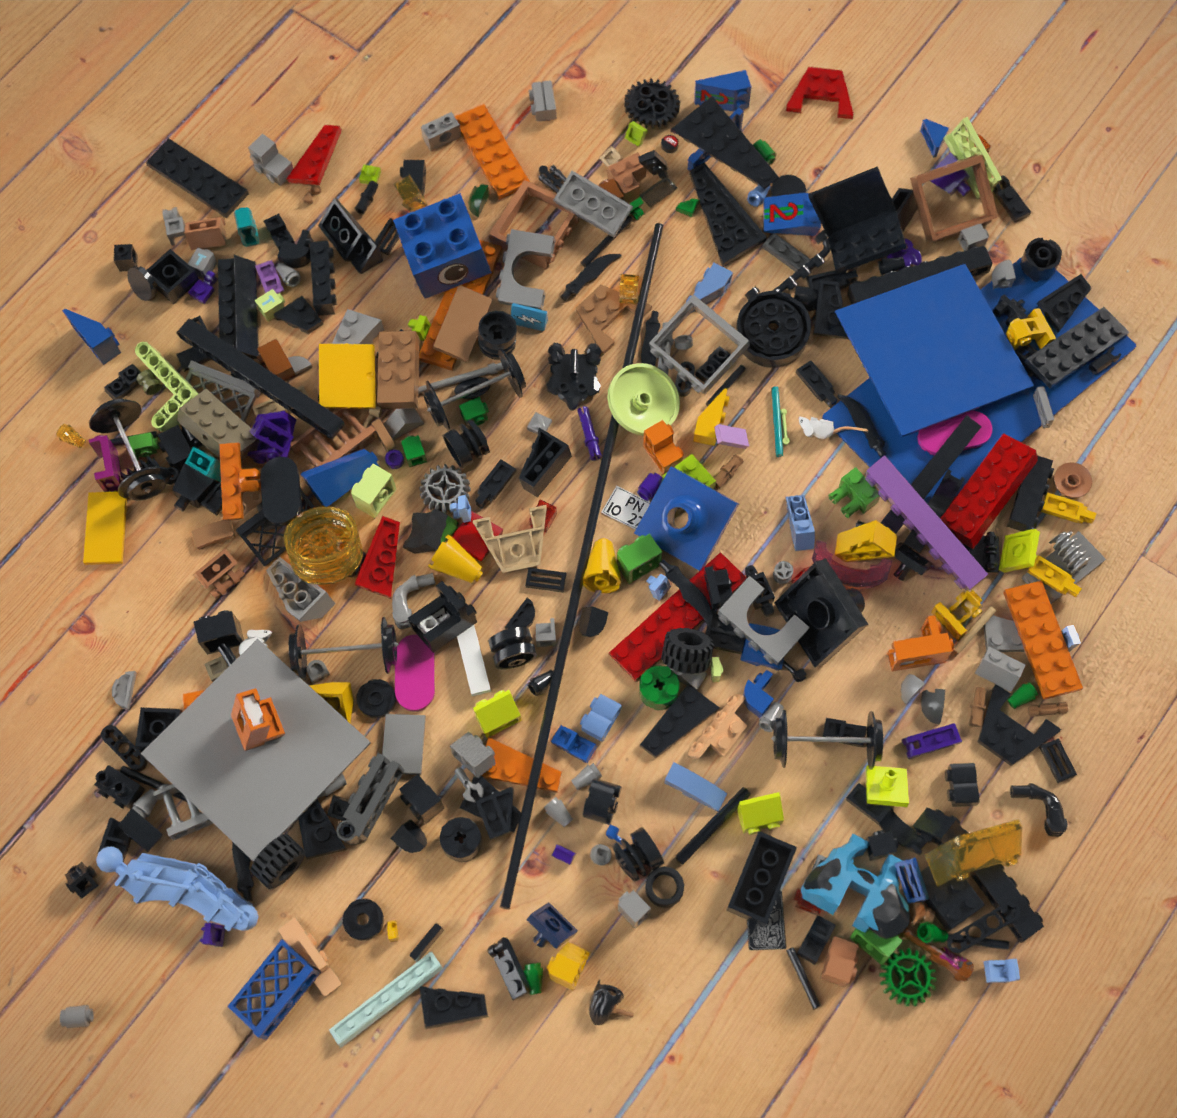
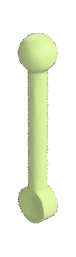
M781 409L780 414L782 415L784 435L782 443L783 445H788L790 439L787 437V410Z

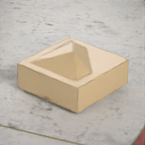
M611 146L599 159L608 167L624 158Z

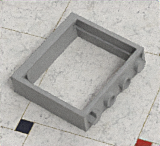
M694 294L649 343L650 352L655 357H661L665 360L664 364L672 370L674 368L678 371L677 375L682 380H688L692 383L691 387L696 392L704 394L716 384L750 346L747 338ZM694 309L738 345L737 349L705 384L701 383L660 348Z

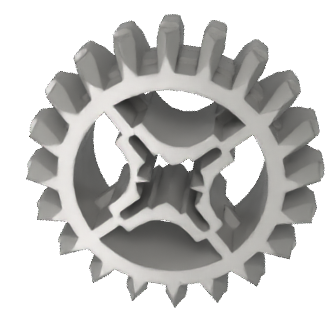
M446 464L442 469L437 465L436 471L431 468V474L425 473V479H421L422 486L419 489L422 493L420 496L421 499H424V504L429 505L430 510L435 508L439 511L442 510L446 514L447 510H450V504L458 503V496L466 495L467 499L470 497L468 494L471 491L469 487L470 482L466 479V474L462 473L460 468L455 470L453 465L450 469H448ZM448 478L455 480L459 485L449 482ZM445 484H446V485H447V490L445 491V495H444V492H443L444 490H443V488H445ZM431 494L440 496L442 500L434 498Z

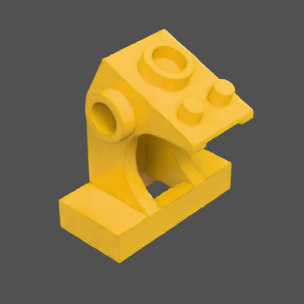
M1040 308L1034 309L1027 319L1020 320V318H1017L1010 322L1005 334L1014 350L1020 345H1028L1033 339H1035L1039 349H1042L1056 339Z
M974 590L960 593L955 598L957 602L950 608H946L939 602L931 611L957 641L967 631L962 624L971 617L975 619L983 612L981 610L983 606L980 604L983 600ZM959 607L967 613L960 620L953 613Z

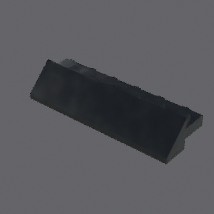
M234 255V258L218 260L219 338L249 358L258 359V308L254 301L257 299L256 262Z

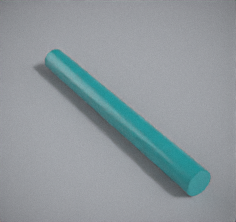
M775 386L771 388L776 457H782L783 443L779 387Z

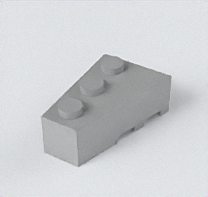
M347 309L332 344H372V340L379 332L384 331L381 319Z

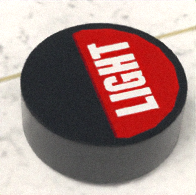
M666 135L662 138L661 148L664 152L673 153L677 151L679 146L677 137Z

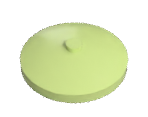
M643 363L628 365L614 376L608 388V405L613 417L623 428L631 433L644 436V430L661 420L666 425H671L678 415L680 407L678 390L671 378L655 366Z

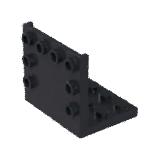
M878 166L808 194L823 228L829 233L828 240L831 245L832 258L837 274L907 248L897 210Z

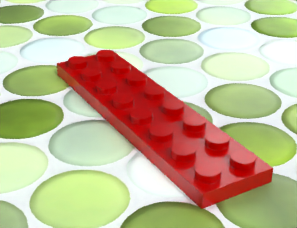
M721 552L689 580L703 593L711 609L704 577L705 567L713 566V571L727 569L729 580L732 581V593L747 578ZM678 590L609 652V655L636 682L646 670L661 660L665 635L668 631L677 628L695 629L704 619L683 599L680 590Z

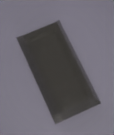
M664 177L639 196L651 208L678 188L668 177Z

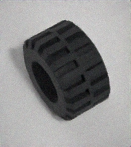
M672 629L665 635L661 659L667 667L677 672L689 674L705 672L710 667L714 648L713 640L708 635H705V633L695 629Z
M283 834L265 846L254 860L250 871L269 890L274 889L294 874L301 865L306 851L288 834Z

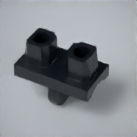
M1005 294L1000 297L998 304L993 310L997 317H1001L1003 314L1009 317L1005 321L1007 327H1009L1010 322L1017 318L1021 320L1028 317L1025 314L1026 310L1022 307L1025 301L1021 299L1017 302L1014 298L1010 300Z

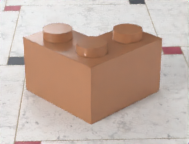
M638 152L607 167V179L611 180L614 178L624 196L623 201L626 203H630L640 197V185L637 181L646 178L647 169L639 163L638 156L640 154Z
M834 936L829 946L820 979L841 987H845L848 983L851 984L857 972L854 965L857 963L860 951L857 950L858 944Z

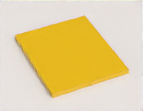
M319 344L320 405L325 408L376 409L375 344Z

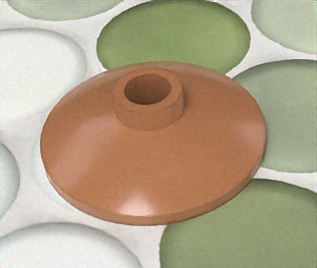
M1069 462L1061 465L1056 470L1054 484L1057 490L1064 496L1079 498L1086 495L1091 489L1092 476L1083 465ZM1068 481H1073L1074 485H1071Z

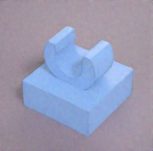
M466 495L458 496V503L450 504V511H454L453 518L458 519L461 517L464 523L470 522L471 506Z
M661 573L657 578L650 576L646 580L650 584L649 589L653 597L659 601L671 587L667 577Z

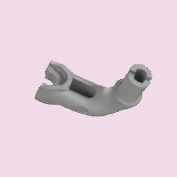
M433 573L417 577L413 575L395 590L392 599V614L395 624L399 629L411 627L408 617L412 615V611L408 608L407 594L411 591L419 590L420 587L435 585Z

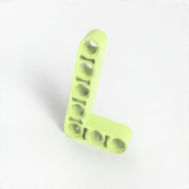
M140 342L135 348L136 355L174 394L151 420L154 428L164 432L176 425H180L177 421L179 408L199 393L154 347L147 342Z

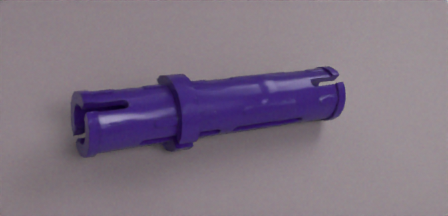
M583 406L584 413L581 407L577 409V413L585 436L584 443L588 447L590 460L596 461L595 454L598 460L602 458L598 445L599 438L595 435L589 408Z

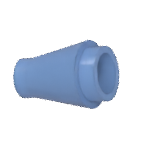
M759 186L748 193V202L755 207L762 205L770 186L765 190Z

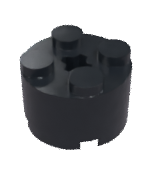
M1043 238L1032 240L1026 247L1020 261L1022 271L1034 282L1049 279L1055 274L1060 264L1062 250L1051 239L1049 241Z
M594 778L588 791L590 793L585 801L583 816L590 820L611 825L613 813L617 811L619 802L616 800L620 796L622 786Z
M458 817L451 819L443 825L440 833V844L450 859L457 862H468L478 855L482 847V836L478 826L471 819ZM463 836L464 843L460 844L458 841L459 837Z

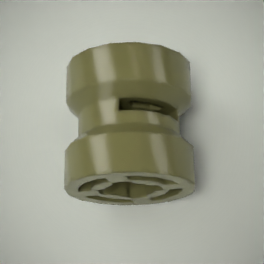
M150 369L141 372L137 376L138 383L143 386V390L147 395L156 394L162 388V384L156 379V375Z

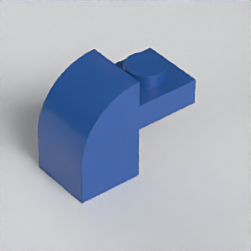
M768 670L763 674L759 673L754 679V683L748 680L744 688V704L758 718L767 711L774 698L763 691L773 676Z

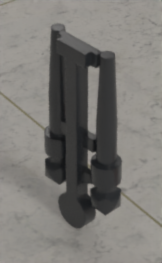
M554 164L550 166L552 173L548 172L547 166H540L539 173L541 175H539V180L557 194L559 190L555 186L561 188L563 184L560 182L562 180L565 182L567 177Z

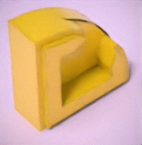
M388 921V940L390 942L398 941L397 921Z

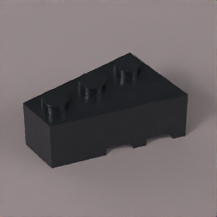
M540 427L535 443L533 442L529 458L526 459L519 476L523 489L537 498L572 457L569 445Z

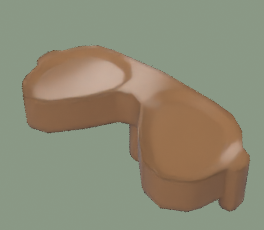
M312 185L311 188H307L308 192L303 196V202L312 204V195L320 194L321 187L319 185Z

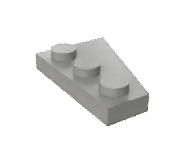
M993 615L984 625L986 651L991 647L999 652H1025L1014 621Z

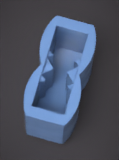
M600 694L598 698L595 697L590 705L592 710L588 715L585 714L580 724L582 725V732L603 742L621 712L622 705Z

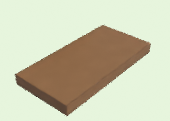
M459 285L432 349L466 363L478 336L479 321L487 314L492 299Z

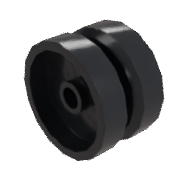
M510 628L490 637L488 642L491 652L495 653L493 659L497 669L516 668L531 662L537 657L535 647L530 643L532 637L529 628Z

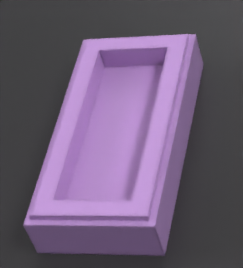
M721 424L714 427L718 444L742 449L749 447L746 429Z

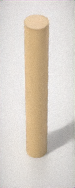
M990 606L958 642L953 651L959 654L997 610Z

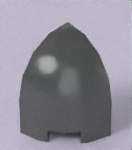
M935 689V693L928 692V690L922 692V712L930 722L940 725L943 715L945 689Z

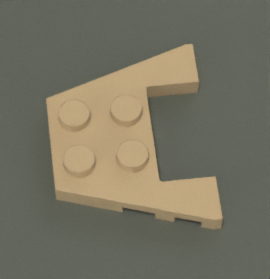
M546 505L529 508L533 528L503 535H493L490 517L473 520L476 529L502 573L540 565Z

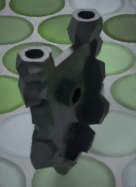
M553 343L548 349L550 354L548 361L551 364L550 372L552 376L546 384L547 391L553 395H558L562 401L566 402L569 410L574 411L579 403L583 402L588 396L599 393L601 385L596 374L598 371L597 365L601 361L599 357L601 348L596 343H592L586 347L584 354H578L577 349H571V354H565V350L560 343Z

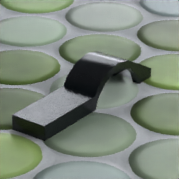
M949 469L928 503V506L939 518L949 508L965 480L963 477L959 480L952 476V471ZM912 529L904 544L921 553L925 545H922L917 540L916 536L918 534Z
M860 783L846 797V801L878 824L885 833L892 832L898 844L920 856L924 845L927 842L931 843L932 838L911 828L896 815L890 806L867 804L866 788Z

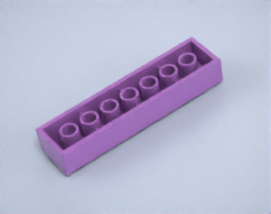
M885 455L866 470L865 480L872 487L875 485L879 489L878 495L884 501L888 500L892 504L891 510L897 516L901 515L905 519L904 525L910 531L913 529L918 534L916 536L917 540L922 545L926 544L931 549L928 551L935 560L939 559L943 563L941 567L948 575L952 574L956 578L954 582L961 590L964 588L965 590H970L988 575Z

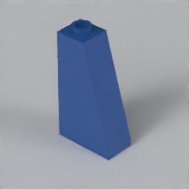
M362 449L304 471L300 475L319 503L327 508L351 490L357 482L359 483L363 478L364 471L370 468L372 464L379 467L377 464L378 458L373 452Z

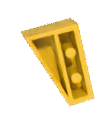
M877 520L837 534L835 556L844 562L894 557L897 535Z
M568 942L557 953L556 958L551 957L547 969L551 981L574 991L591 952Z

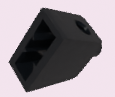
M184 464L172 489L179 498L174 506L183 512L189 504L199 508L201 502L217 482L215 479L205 476L189 465Z

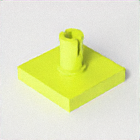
M1030 529L1006 535L999 570L1006 573L1033 567L1038 556L1036 552L1040 531Z
M867 765L865 769L867 804L908 807L907 769L874 766L873 770H871Z

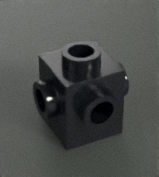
M81 862L71 867L65 874L68 881L66 886L72 893L76 892L82 899L99 886L95 878L97 873L90 865L86 867Z

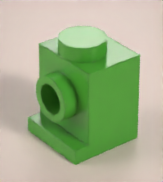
M151 432L129 437V443L137 461L139 457L151 456L157 453V449H160L158 439L154 438Z

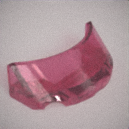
M816 541L812 556L813 563L826 558L845 588L869 589L882 584L888 579L892 565L891 560L883 558L879 564L871 565L870 569L849 568L832 559L833 554L828 552L826 542Z

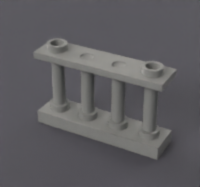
M165 784L153 793L158 800L164 799L173 823L170 828L166 829L171 839L176 840L214 824L202 812H199V809L186 796L185 798L192 816L189 820L180 821L171 796L180 791L173 784Z

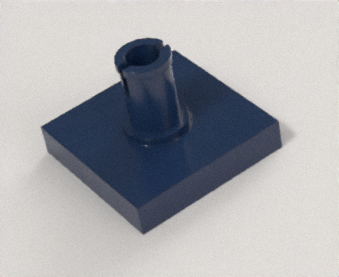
M549 902L531 913L526 919L539 932L533 938L534 943L540 940L537 944L539 947H544L548 941L557 949L578 932Z

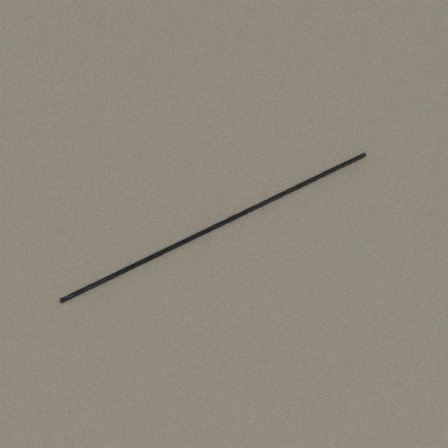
M656 223L654 227L623 368L632 365L664 228V225L661 223ZM613 415L610 420L500 903V908L510 910L583 587V576L590 556L619 423Z

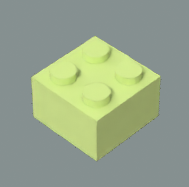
M372 464L370 468L364 471L360 482L353 486L351 494L358 509L376 518L397 489L392 474Z

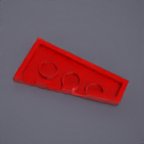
M324 125L286 178L289 183L321 184L342 132L340 126Z
M385 516L381 517L355 582V586L391 599L400 528L399 521Z

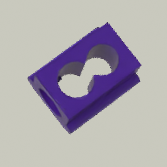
M557 844L552 856L571 865L576 853Z

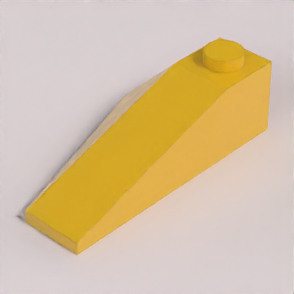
M350 682L309 685L341 716L351 723L354 699Z

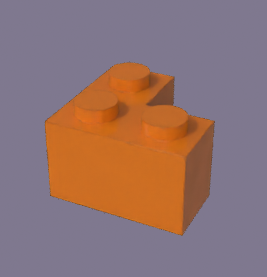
M661 420L644 430L643 447L664 475L671 466L675 467L683 461L684 454L679 446L676 447L673 443L674 431L669 424L666 425Z

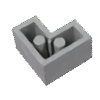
M261 134L248 147L250 158L254 163L253 167L258 173L265 174L272 183L276 182L281 186L293 170L292 162L279 154L274 141Z

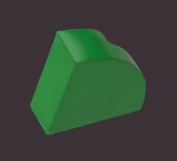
M690 199L679 203L676 207V212L692 217L699 204V200Z

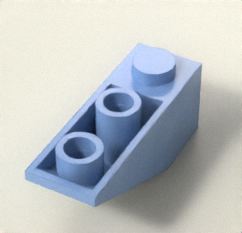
M713 263L711 268L706 269L702 282L699 281L697 283L694 295L705 304L717 299L725 293L730 285L733 272Z
M795 495L786 497L795 551L814 549L815 530L805 496Z

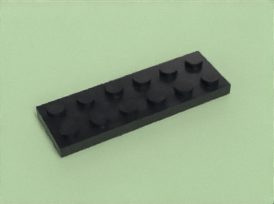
M169 138L146 161L148 167L225 218L249 195L247 189Z
M1103 307L1028 357L1025 363L1051 389L1121 341L1129 334V331Z

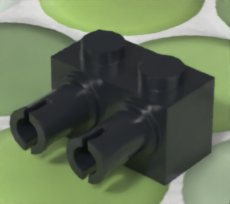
M110 765L104 771H99L96 774L94 786L99 789L97 793L106 799L111 796L115 799L113 803L122 809L125 806L132 809V804L146 790L140 784Z

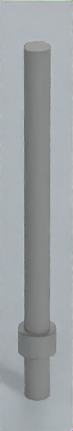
M501 363L488 364V367L430 384L436 390L483 375L497 374V371L504 369ZM426 385L418 387V395L426 390Z

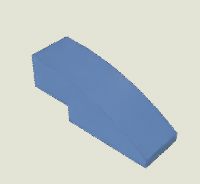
M673 762L664 782L681 791L683 795L719 812L727 795L719 787Z

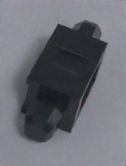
M753 565L746 567V577H752L764 588L763 597L760 595L753 603L755 610L761 608L766 617L773 615L774 607L772 604L775 596L764 572L758 573Z

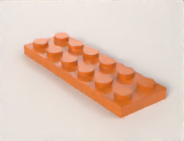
M485 104L454 116L460 124L461 135L499 200L516 193L524 180L530 182Z
M1042 581L1005 589L1003 592L1043 700L1081 691L1083 686Z

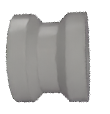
M177 207L169 211L166 209L162 210L164 220L180 217Z
M781 561L774 568L773 578L779 584H787L792 578L793 567L790 563Z

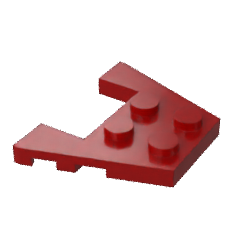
M808 66L786 105V111L801 113L803 98L838 102L837 118L853 120L854 112L843 71Z

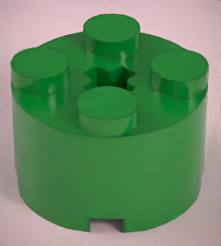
M667 666L651 667L641 675L639 684L640 698L646 706L654 710L668 709L678 697V677ZM656 686L662 687V690L659 691Z

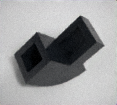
M302 230L297 244L283 241L277 255L280 263H285L290 268H301L310 263V242H313L310 231Z

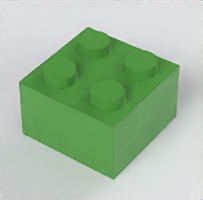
M651 534L638 537L634 543L629 546H622L617 552L618 568L628 584L658 568L659 563L662 561V551Z

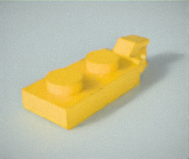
M1048 492L1044 497V505L1041 510L1043 513L1081 524L1083 522L1092 524L1095 520L1096 513L1087 510V507L1083 506L1084 503Z
M1040 555L1035 559L1034 566L1030 567L1027 571L1030 575L1064 595L1068 593L1076 598L1082 590L1081 587L1074 584L1075 580L1072 578V575Z

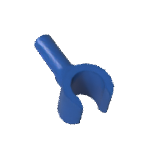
M610 825L606 831V836L618 841L622 845V838L617 835L619 828Z

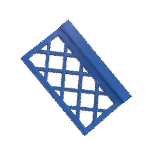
M281 939L227 1007L251 1028L258 1038L267 1040L321 972L305 960L285 940ZM284 947L288 950V960L279 961V952ZM300 961L304 965L303 969L299 973L293 974V962ZM288 963V975L279 976V964ZM270 965H274V977L265 978V969ZM289 978L287 989L279 991V979ZM275 980V991L265 993V981ZM255 982H261V993L252 994L251 987ZM275 995V1004L272 1007L266 1008V996ZM261 997V1009L252 1010V998ZM241 999H247L246 1011H240L236 1007ZM261 1012V1021L256 1026L252 1023V1013Z

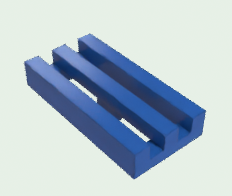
M916 857L894 863L907 903L928 899L929 896ZM903 866H905L908 875V880L915 896L914 898L912 897Z

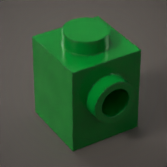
M480 397L459 405L460 414L465 424L466 421L472 419L479 426L488 420L487 413L489 409L485 402L482 403Z

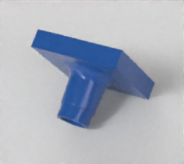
M671 466L634 534L639 537L651 534L660 549L701 571L718 544L739 503ZM681 507L688 514V522L683 528L678 529L674 522V515Z

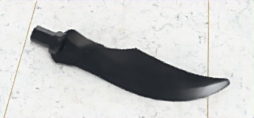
M608 254L589 263L572 282L566 285L565 292L561 295L562 300L566 301L570 296L577 295L586 283L597 279L607 266L621 258L622 255Z
M652 311L651 318L646 322V334L641 352V363L655 366L657 357L650 352L649 343L658 334L660 329V323H658L659 312Z
M838 394L837 397L847 407L855 426L868 430L862 432L868 440L869 447L877 451L880 458L884 455L886 456L887 454L883 448L885 441L879 436L867 411L854 399Z
M662 560L659 566L665 570L667 579L679 588L683 599L703 617L710 628L712 612L703 593L681 573L678 566L669 565L665 560Z
M232 841V854L238 878L237 889L243 893L246 901L251 902L253 901L251 891L254 887L250 871L251 859Z

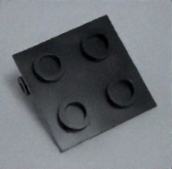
M987 532V535L982 536L974 549L962 543L986 572L999 573V536H996L994 532Z

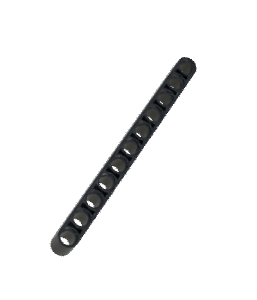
M188 319L176 332L184 342L330 439H333L344 427L345 423L337 415L192 319Z

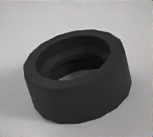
M659 867L650 872L646 879V895L651 903L658 907L667 908L674 906L683 896V878L678 871L671 867ZM668 875L676 882V893L669 899H660L653 892V882L659 876Z

